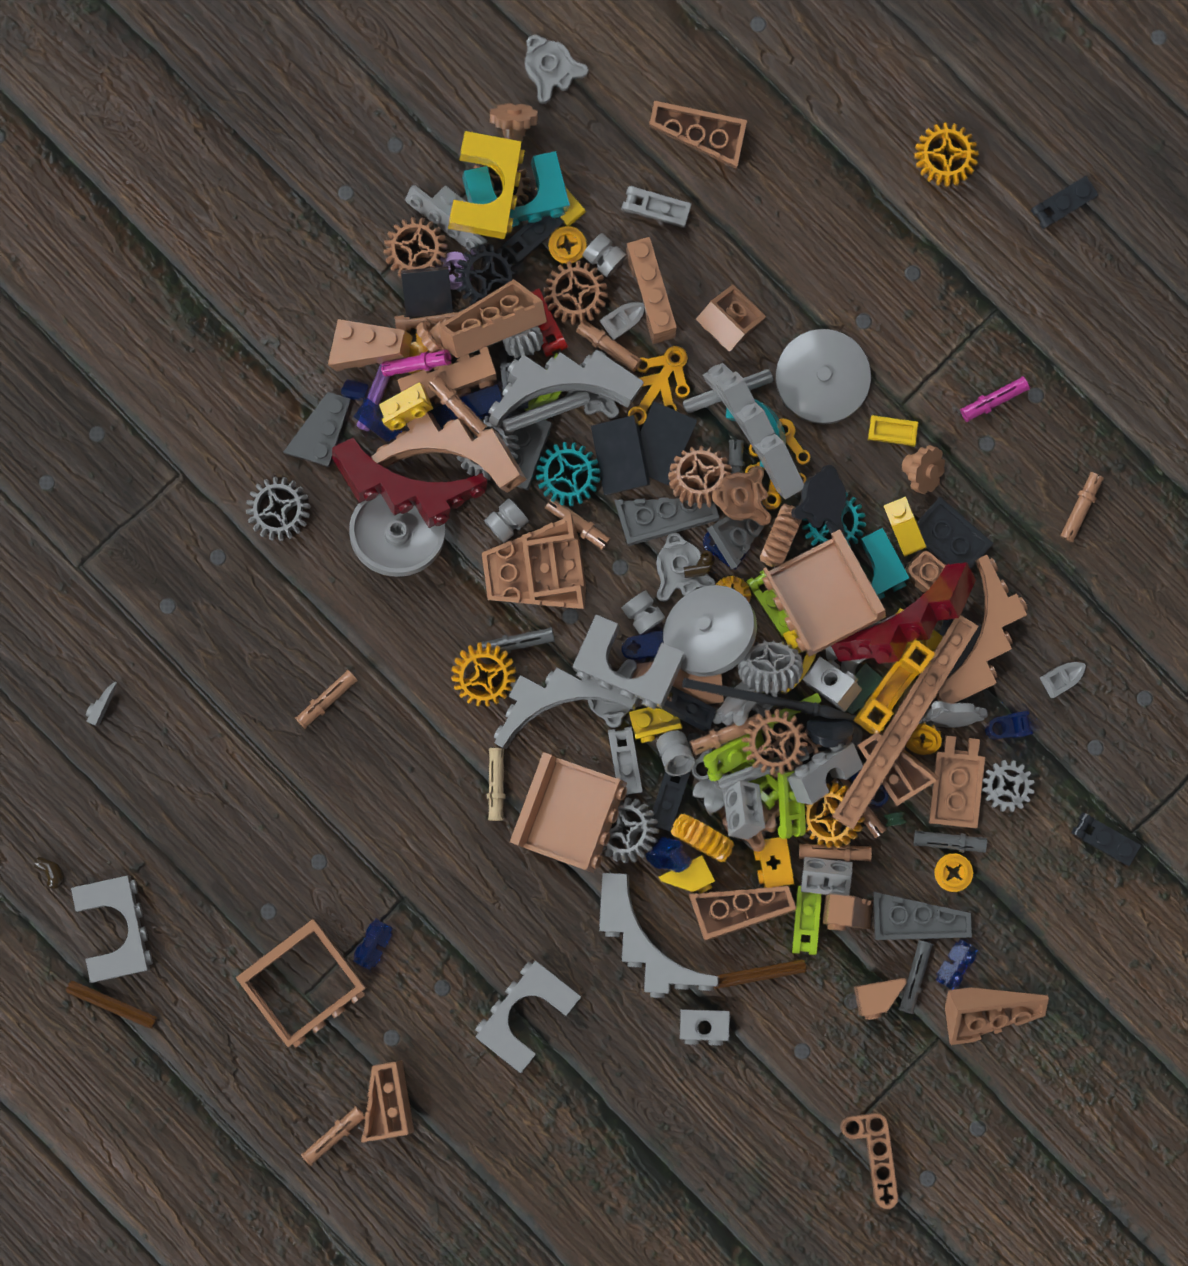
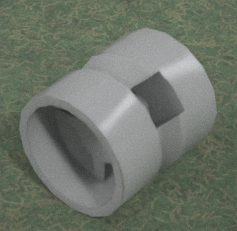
M601 233L585 249L582 256L591 264H597V269L608 278L624 262L627 254L618 246L612 247V241Z
M508 498L499 506V512H492L484 519V522L505 543L514 535V529L520 530L529 520Z
M646 590L621 607L629 619H634L633 626L640 635H643L665 619L661 610L658 607H653L654 601Z
M676 730L666 732L659 737L656 745L662 757L665 771L672 776H681L691 771L695 765V760L685 734Z

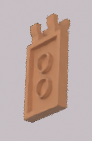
M945 735L944 752H936L934 773L940 779L933 783L929 823L978 828L985 757L978 756L980 739L969 738L968 751L955 750V736Z

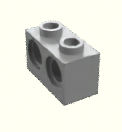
M739 780L723 792L729 836L749 840L765 828L759 784Z
M805 857L801 892L849 896L853 862Z

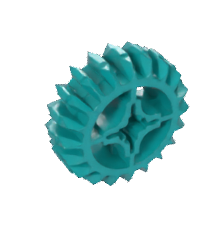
M563 442V450H559V446L556 444L554 445L556 453L553 454L547 449L546 454L549 459L545 457L540 458V461L545 466H537V470L543 472V474L536 475V479L544 480V482L540 483L538 487L539 489L548 488L544 492V496L547 497L552 493V502H555L559 497L561 498L560 505H564L565 499H569V505L573 506V499L577 498L578 503L582 504L581 495H584L587 499L591 498L587 490L595 492L597 488L591 483L600 482L598 477L593 476L599 474L600 469L592 468L598 464L597 459L589 461L593 453L590 451L584 455L585 446H581L579 451H576V443L573 442L572 448L567 449V442ZM564 456L576 457L583 464L570 465ZM558 459L561 469L554 477L549 479L548 472L550 466ZM564 465L566 469L574 471L572 474L573 484L570 479L567 480V477L565 479L561 477L564 475ZM588 470L587 481L579 489L576 478L583 471ZM565 483L572 492H561L554 488L553 485Z
M852 497L850 501L846 500L841 514L842 534L850 548L849 541L853 544L858 543V539L854 535L860 537L863 535V532L858 527L863 528L866 526L865 522L858 520L865 517V513L857 514L862 505L858 504L855 507L852 505L856 501L855 497ZM848 511L853 520L851 532L843 523V516ZM806 518L802 519V521L808 522V524L802 526V530L810 529L805 538L809 539L812 536L815 538L811 543L812 546H815L817 542L822 544L829 540L824 538L830 533L828 529L825 530L827 528L825 522L824 527L818 533L816 528H813Z

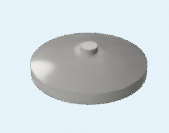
M829 329L812 330L792 340L782 352L776 369V386L782 402L794 415L815 424H831L848 418L862 405L871 382L869 362L862 348L849 336Z
M378 494L375 499L371 501L365 500L356 506L350 520V542L356 556L371 570L387 576H408L427 568L438 557L444 544L445 523L441 526L435 525L428 528L415 506L405 514L399 513L394 516L382 495Z
M720 585L701 587L685 595L672 608L665 622L663 641L664 644L685 653L686 657L680 668L681 670L695 676H715L732 669L746 657L753 646L757 633L756 615L752 606L738 591Z

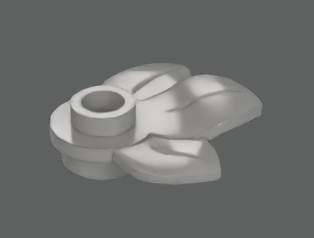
M706 779L699 781L695 785L693 796L704 798V805L708 814L711 815L725 805L724 791L720 790L717 781Z

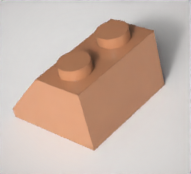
M732 284L711 300L696 320L730 352L766 316Z
M900 978L854 986L859 1015L865 1016L867 1020L881 1018V1013L887 1012L905 986L906 980Z

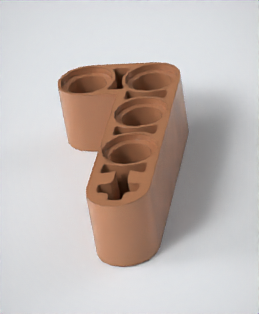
M878 1113L854 1115L844 1118L840 1129L846 1137L850 1139L866 1138L876 1203L884 1209L894 1207L898 1201L886 1118ZM873 1118H880L882 1120V1127L878 1131L870 1129V1121ZM849 1121H856L858 1123V1131L855 1134H848L846 1132V1124ZM877 1142L885 1144L886 1150L882 1155H876L873 1152V1146ZM881 1166H886L889 1170V1175L886 1179L877 1178L876 1171ZM891 1182V1186H886L888 1194L892 1195V1198H889L888 1203H885L880 1199V1196L884 1195L883 1187H878L877 1184H888Z

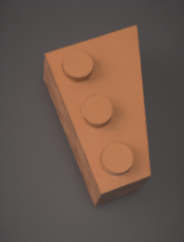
M883 731L874 734L858 745L866 759L869 758L884 734ZM903 748L882 784L896 806L940 779V777Z

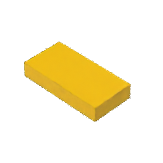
M871 415L868 440L915 446L918 422Z

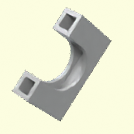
M596 615L573 664V669L577 672L576 676L587 681L593 678L599 681V686L611 690L612 687L621 690L620 695L633 700L634 697L642 699V704L649 708L655 709L656 706L663 708L686 657L685 653L662 643L651 668L644 675L635 679L621 678L611 671L608 662L609 652L620 627L617 623Z
M127 875L71 888L76 912L110 906L119 910L128 923V936L120 949L110 954L86 959L90 983L150 970L149 965L153 964L150 950L146 951L144 941H148L146 928L141 927L140 923L143 912L141 904H136L135 894H138L136 880H131V876Z
M537 961L533 964L528 962L520 972L523 975L518 983L513 981L505 991L508 994L503 1002L498 1000L490 1010L493 1013L488 1021L483 1019L475 1029L478 1032L475 1036L478 1040L520 1073L536 1053L517 1039L510 1030L508 1016L513 1004L525 996H539L566 1016L581 997Z

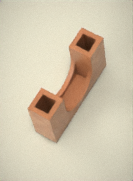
M650 237L627 243V259L632 276L636 277L652 343L655 344L676 337L677 327Z

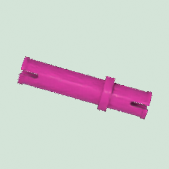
M448 350L435 353L422 352L418 356L382 362V366L385 367H381V370L385 377L423 369L424 371H429L433 367L450 365L451 355Z
M1022 376L1020 379L985 397L983 395L978 397L977 401L961 408L960 412L964 420L969 422L983 413H990L992 408L1030 389L1029 384Z

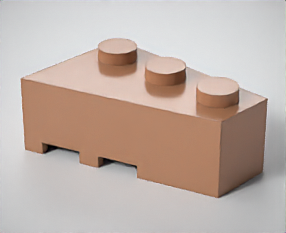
M338 319L328 366L335 371H342L346 368L365 367V365L382 364L385 361L408 358L413 336L401 329Z
M825 895L822 924H827V929L838 931L845 930V927L870 929L873 901L852 896Z
M402 1060L372 1066L368 1107L365 1113V1127L361 1142L414 1133Z

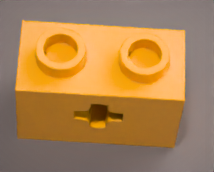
M780 837L765 839V848L759 852L754 851L755 860H760L761 870H757L759 885L764 884V888L794 884L787 839H781ZM770 856H774V859L780 862L776 865V870H772L771 866H767Z

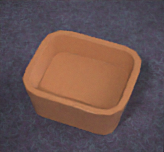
M924 550L916 554L905 570L909 576L908 580L925 593L938 579L945 564L932 553Z

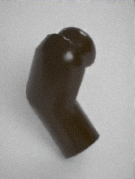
M704 551L701 553V557L696 565L683 567L685 578L707 575L714 565L715 558L710 551Z
M39 856L37 857L34 868L46 872L47 884L50 888H58L63 881L59 865Z

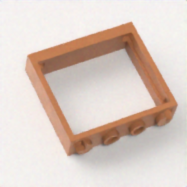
M312 919L236 977L286 1046L294 1045L295 1048L307 1040L305 1035L311 1030L316 1033L326 1025L324 1020L332 1015L333 1018H336L346 1009L343 1006L349 1001H352L354 1004L365 996L362 991L366 989V986L315 919ZM315 932L356 987L291 1036L250 980Z

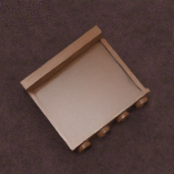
M840 529L832 533V539L770 571H768L767 567L763 569L765 577L762 580L768 591L773 590L776 596L773 598L779 611L784 610L787 616L784 618L790 631L795 630L798 636L795 639L801 652L806 650L809 657L886 617L882 603Z
M543 752L510 843L594 873L595 869L601 864L603 847L609 842V831L612 823H615L618 818L620 801L626 796L627 782Z

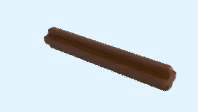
M797 960L716 975L719 976V986L713 987L718 989L804 973L807 971L805 960Z
M70 981L66 987L67 993L149 1029L155 1025V1016L78 982Z

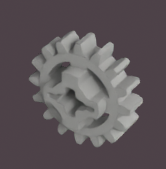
M1006 760L1001 762V767L996 763L993 764L994 771L987 770L986 774L989 778L982 781L987 784V787L983 788L982 792H988L989 794L985 800L992 799L994 802L991 807L995 808L997 805H1000L1001 812H1004L1006 807H1009L1010 812H1014L1015 805L1022 809V801L1030 802L1027 794L1034 793V790L1029 788V785L1033 784L1034 780H1028L1027 778L1031 772L1024 773L1025 765L1023 764L1018 768L1015 767L1016 761L1014 760L1010 763V766L1007 765ZM1004 770L1014 771L1018 775L1015 777L1008 776ZM996 776L998 780L997 788L993 790L992 783ZM1004 780L1007 783H1013V786L1011 787L1012 792H1010L1009 790H1003V786L1005 785ZM1023 782L1024 788L1020 796L1018 789L1019 785ZM1001 795L1006 796L1012 802L1001 801L998 797Z

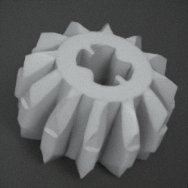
M538 326L502 340L508 354L514 355L515 358H519L522 355H534V351L541 350V345L544 344L543 335Z

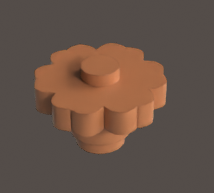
M524 104L498 105L497 108L491 109L490 123L502 129V135L505 139L522 141L525 129H529L532 125H537L538 111Z
M446 317L444 320L441 319L438 323L425 319L416 327L417 335L431 353L446 350L443 348L438 326L450 319L449 317Z
M928 445L926 448L921 447L915 454L907 455L904 458L902 471L908 476V480L911 481V489L921 494H925L927 491L932 492L939 485V477L943 475L945 460L942 459V450Z

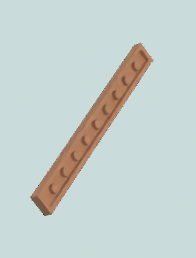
M961 615L959 618L954 619L934 651L935 655L916 680L832 818L848 828L854 829L973 637L978 625Z

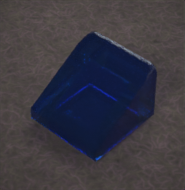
M346 380L341 389V394L343 397L364 402L366 401L369 386L365 383Z

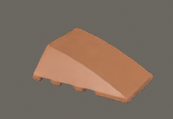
M572 515L482 552L488 600L585 609L586 583L581 546Z

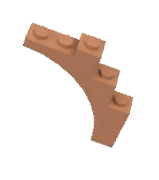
M429 411L423 417L415 418L406 423L410 429L409 431L401 432L396 436V440L389 445L385 444L379 447L376 451L377 453L371 456L377 464L387 468L399 460L418 454L446 453L457 455L480 465L490 474L499 488L507 493L527 480L498 432L492 428L480 432L475 439L469 428L460 419L447 422L444 428L441 429L435 417Z
M988 555L975 561L982 578L985 596L984 618L979 637L963 664L943 683L936 695L938 701L954 704L996 684L995 678H997V673L992 665L988 666L986 661L1012 649L1010 646L1013 644L1012 639L1007 631H1003L1002 627L1027 616L1026 610H1028L1026 602L1022 597L1019 598L1017 594L1010 597L1007 596L1006 593L1009 592L1008 587L1003 579L999 580L996 574L998 567L994 559H989Z

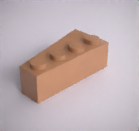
M654 101L650 119L651 128L737 169L747 120Z
M513 279L443 322L438 328L443 348L456 358H459L547 321L542 300Z
M488 348L479 349L480 354L476 356L470 354L461 356L456 360L457 363L455 364L451 362L450 365L434 367L433 372L422 370L398 379L400 390L403 392L420 382L424 385L430 402L441 404V399L427 386L436 375L451 390L454 389L458 397L469 395L472 389L480 387V390L491 388L494 386L493 383L497 382V377Z
M789 886L689 894L704 942L796 911Z

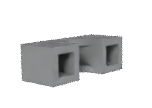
M852 742L847 745L841 743L838 744V747H829L825 751L812 756L811 761L795 768L794 773L788 776L787 779L797 802L813 804L829 793L826 785V775L828 772H830L832 778L847 780L861 770L863 765Z

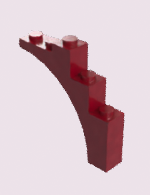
M354 438L332 447V459L359 503L365 500L371 501L378 494H381L394 516L399 513L405 514L415 506L428 528L435 525H443L450 518V508H458L464 501L472 497L474 499L478 498L487 490V479L483 476V473L452 482H424L395 474L377 464L361 449Z
M968 563L945 565L933 585L917 601L902 612L880 624L856 632L831 645L839 662L875 658L878 664L897 662L900 660L908 642H912L915 639L917 641L930 639L938 620L959 618L976 581Z

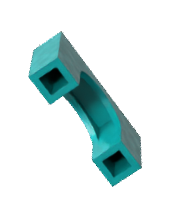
M556 151L533 156L531 166L537 186V195L530 203L515 207V210L510 209L509 218H513L512 227L519 225L521 221L528 220L529 223L540 221L544 216L560 217L568 211L570 204ZM487 166L464 171L462 179L468 202L488 204L498 198L494 193Z
M881 528L861 538L860 543L873 566L874 575L871 586L879 600L886 597L884 593L892 589L896 592L907 586L905 582L909 579V576L884 529Z

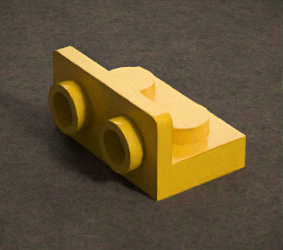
M420 382L379 404L384 416L382 422L391 431L403 428L406 423L415 418L423 417L428 411L433 409L424 385Z
M647 707L629 712L635 740L641 739V743L654 741L656 735L682 729L680 719L662 709Z

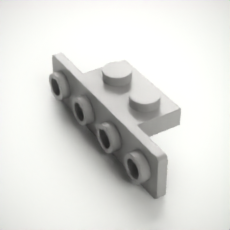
M415 185L410 188L405 201L440 227L450 237L466 247L468 251L472 247H476L479 251V245L482 244L486 246L487 240L479 234L448 229L453 200L466 202L455 192L444 186L431 198Z

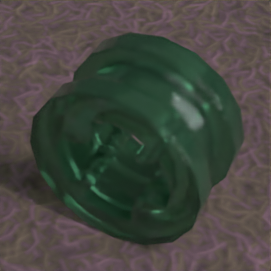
M905 812L884 815V818L888 820L886 827L907 824V820H904Z

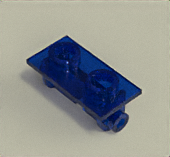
M366 398L353 416L386 442H389L390 439H396V436L401 433L400 429L391 431L383 424L382 419L384 416L381 408L369 398Z
M378 919L370 923L367 927L363 943L359 944L355 950L353 961L369 970L372 967H376L383 953L376 949L377 944L384 948L387 946L393 935L391 932L393 927Z
M961 939L958 943L956 942L947 956L954 960V963L950 964L944 961L936 973V981L942 985L945 984L950 990L958 987L963 980L965 969L975 961L977 949Z

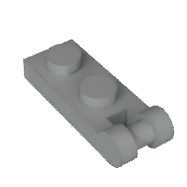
M628 186L626 191L628 195L627 200L623 202L621 210L685 228L691 203ZM637 198L643 199L642 206L635 204Z
M624 727V730L615 731V729L608 730L616 779L619 778L627 782L626 795L641 793L642 786L632 727ZM626 739L627 746L618 747L617 741Z

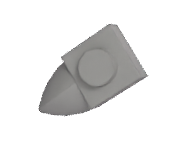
M627 303L600 320L613 340L631 329L640 320L645 309L644 303Z
M1070 662L1058 666L1041 676L1040 679L1050 698H1054L1073 687L1083 676L1086 665L1080 662Z
M117 682L112 683L103 692L99 700H96L95 704H90L86 712L87 722L99 727L112 699Z

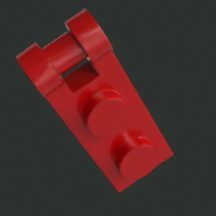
M538 288L532 291V293L542 300L547 322L538 325L543 335L544 344L541 345V348L547 358L553 355L552 352L558 349H566L568 346ZM554 335L556 340L548 344L546 338Z

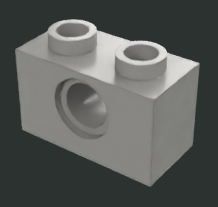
M819 657L803 677V681L810 689L845 712L862 691L857 684L858 678L849 671L846 673L840 671L841 667L833 660L829 659L827 662ZM837 680L834 685L830 686L832 681Z
M681 1009L680 1039H685V1044H699V1040H709V1045H723V1041H729V1011ZM703 1020L711 1024V1031L705 1035L700 1034L697 1029L698 1024Z

